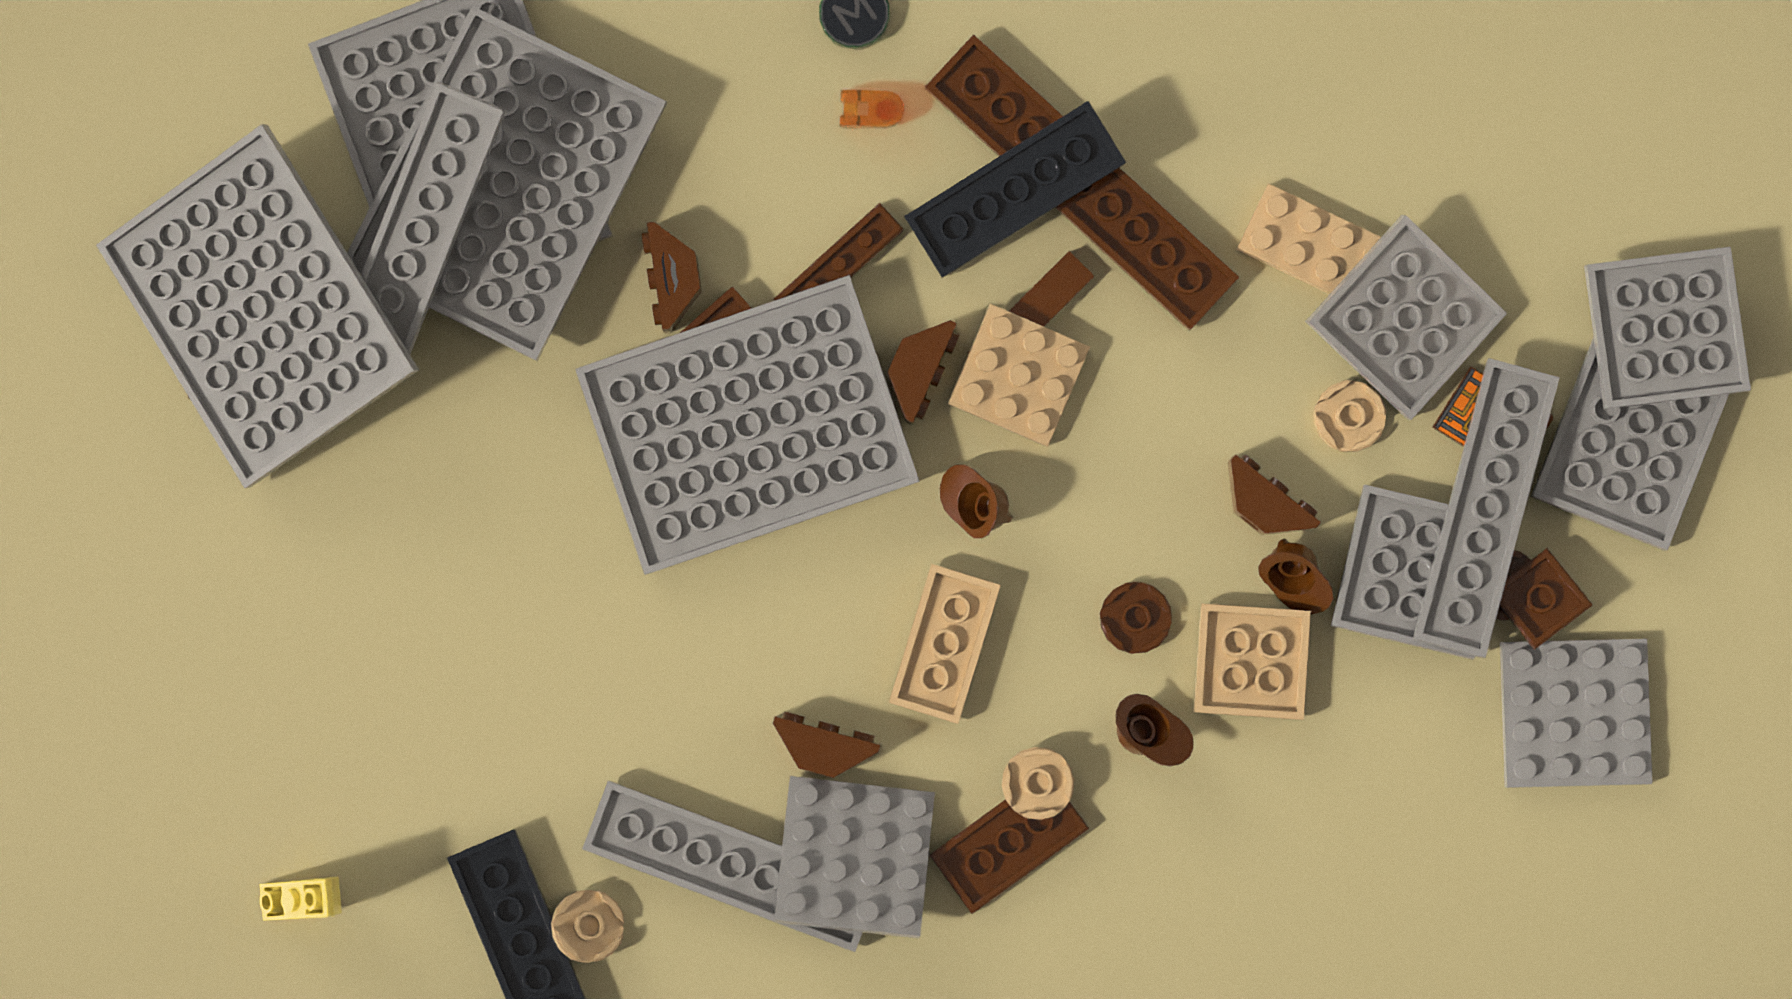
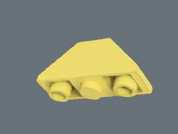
M339 877L260 884V907L263 920L328 917L342 913Z

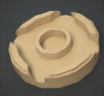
M1344 380L1331 385L1319 396L1314 408V425L1319 437L1329 447L1341 452H1357L1370 447L1381 436L1385 426L1386 408L1381 396L1371 386L1359 381Z
M1032 747L1021 750L1010 759L1003 771L1002 789L1005 800L1015 812L1026 818L1042 820L1057 815L1067 806L1073 796L1075 780L1070 765L1062 755L1049 748Z
M581 890L561 901L554 911L551 927L553 939L562 953L572 960L590 963L601 961L615 952L622 942L624 935L623 924L625 923L620 907L609 895L600 891Z

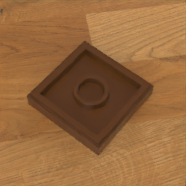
M1548 548L1506 579L1499 607L1533 650L1537 649L1593 606Z

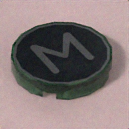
M821 0L819 5V22L824 34L835 45L842 48L862 50L874 45L885 34L890 21V5L888 0Z

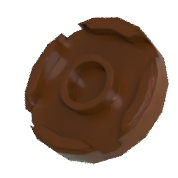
M1142 582L1125 583L1113 589L1103 601L1100 611V626L1107 641L1118 650L1130 654L1146 653L1158 647L1168 636L1172 623L1171 607L1165 595L1156 587Z

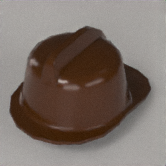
M956 464L948 468L943 475L940 484V500L943 508L968 535L973 538L983 539L991 531L999 528L1004 523L1012 521L1013 516L1009 513L1008 496L999 485L987 481L976 470L963 464Z
M1283 538L1278 542L1277 547L1272 553L1260 562L1258 566L1259 576L1289 609L1311 611L1310 615L1322 613L1330 607L1333 601V589L1329 581L1318 569L1315 554L1307 546L1290 543L1287 539Z
M1138 693L1128 695L1119 703L1116 709L1117 736L1119 742L1126 750L1133 754L1144 755L1151 761L1164 766L1180 765L1190 758L1194 749L1193 736L1188 726L1181 719L1148 695Z

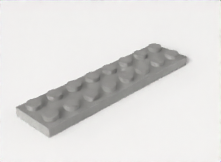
M436 82L361 273V277L409 354H411L506 113V110L441 82Z
M1491 358L1487 360L1416 624L1414 640L1483 659L1486 657L1560 377Z
M607 782L583 845V850L774 921L782 845L615 782ZM779 923L853 952L856 951L862 932Z

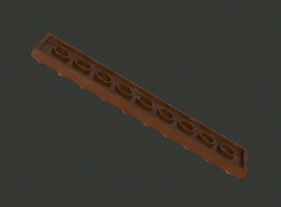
M974 34L925 86L927 92L998 157L1063 117L1062 114ZM1121 168L1116 169L1055 208L1188 331L1201 320L1239 278L1237 274Z

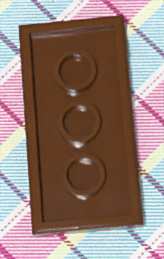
M1003 800L929 854V856L971 914H973L1083 834L1089 827L1070 801L1057 815L1038 820L1022 816L1015 812L1006 800Z

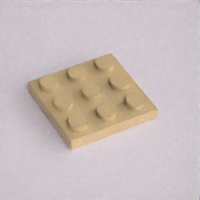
M990 304L947 404L1039 444L1048 446L1090 346Z
M1202 603L1200 606L1194 712L1304 720L1311 611Z

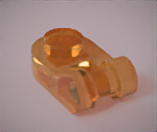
M879 90L840 91V102L844 103L843 115H840L839 118L840 128L888 129L895 127L903 119L904 103L900 96L894 92ZM859 103H869L868 115H858Z

